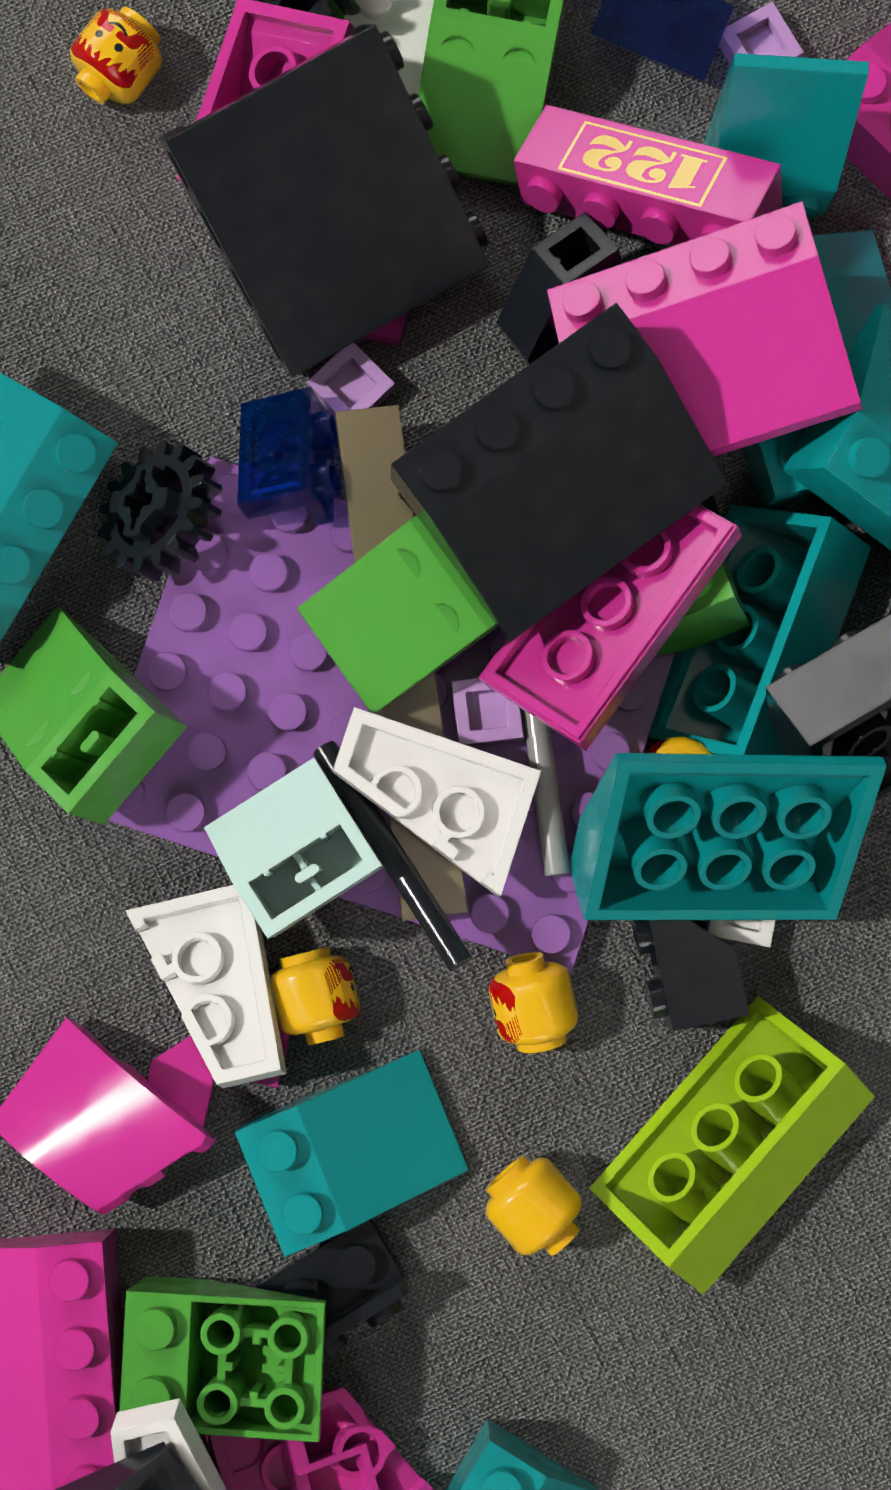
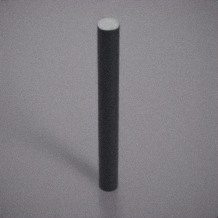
M330 741L323 744L313 753L318 764L449 971L463 966L472 958L470 952L377 806L332 772L340 749L336 742Z

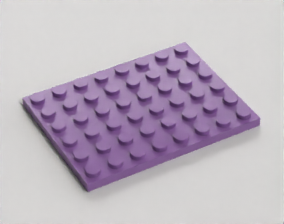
M210 457L208 463L216 469L211 480L222 485V492L211 500L212 505L222 510L221 516L208 520L206 526L214 536L211 541H198L195 547L199 559L195 563L182 558L180 560V574L175 577L169 574L134 674L146 688L188 727L115 811L109 821L219 857L204 829L205 826L312 758H315L313 753L323 744L335 741L340 748L354 707L367 712L369 710L297 611L301 604L354 564L346 501ZM499 627L435 671L443 734L446 739L458 742L451 681L474 679L480 676L507 639ZM675 652L657 655L653 658L587 751L550 728L569 866L579 818L616 753H643ZM520 708L523 740L470 747L529 766L522 709ZM533 795L501 896H496L462 870L468 912L446 916L462 939L513 956L526 952L543 953L544 961L561 963L571 974L588 920L583 918L571 873L553 876L544 875ZM377 806L378 810L380 811L385 821L389 825L388 814ZM382 868L338 896L339 898L401 918L398 889L385 868ZM417 919L408 920L420 924Z

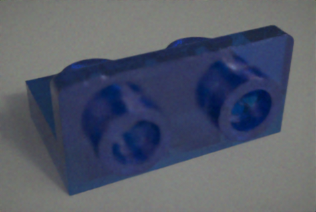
M603 0L591 34L705 80L736 7L725 3V0Z
M311 386L241 403L237 506L247 519L308 506L320 525L334 521V498L339 497L341 494L340 477L334 464V447L338 446L335 413L332 409L325 410Z

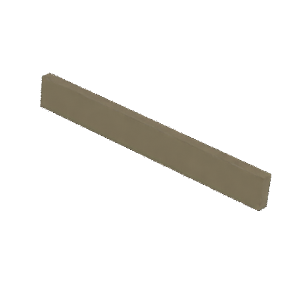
M399 405L335 412V425L354 563L414 517L412 510L397 494L399 491L391 481V463L405 454ZM435 672L381 709L376 715L444 737ZM388 815L389 827L445 915L468 912L462 870ZM398 890L402 921L416 919Z

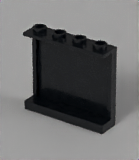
M365 24L354 28V34L187 127L180 125L159 137L163 148L281 367L292 377L489 266L481 249L488 245L483 227L472 211L464 213L455 194V190L461 187L458 174L445 153L442 152L437 155L427 134V131L433 128L428 110L417 93L408 94L398 73L399 70L404 68L401 53L392 36L387 31L379 33L376 24Z

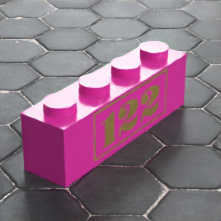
M550 105L545 106L514 159L523 204L530 205L541 212H555L574 218L586 212L599 228H613L643 236L657 244L678 245L782 208L781 164Z

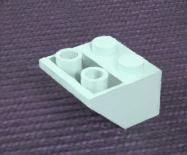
M312 758L204 827L231 882L267 939L281 934L384 868L315 758Z

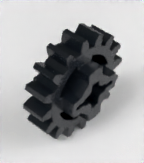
M165 440L159 441L155 452L145 446L141 447L138 454L139 463L135 466L127 461L121 464L124 477L120 483L109 481L107 489L112 493L110 503L99 506L98 511L108 517V522L97 531L99 537L109 541L103 551L104 555L117 561L116 567L138 578L144 576L152 581H159L163 572L174 577L179 575L180 560L182 558L195 563L199 559L195 547L198 541H211L214 536L206 528L208 520L220 517L222 512L221 509L211 504V500L222 492V485L211 480L216 471L214 466L202 460L200 454L180 443L175 447Z

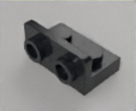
M370 1219L346 1232L327 1239L260 1280L256 1287L326 1301L324 1358H326L347 1342V1338L344 1335L345 1332L365 1320L370 1327H375L398 1313L404 1306L400 1299L408 1293L409 1281L374 1221Z

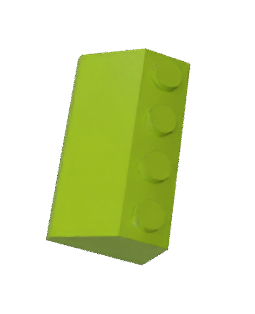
M759 996L748 1006L750 1015L739 1017L589 1188L668 1268L703 1295L875 1098L872 1092L842 1060Z

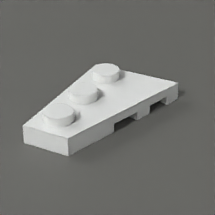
M230 885L125 910L134 929L139 932L152 957L151 961L161 980L166 983L182 1013L181 1018L216 1084L222 1088H228L287 1074L275 1003L270 985V974L262 929L235 886Z

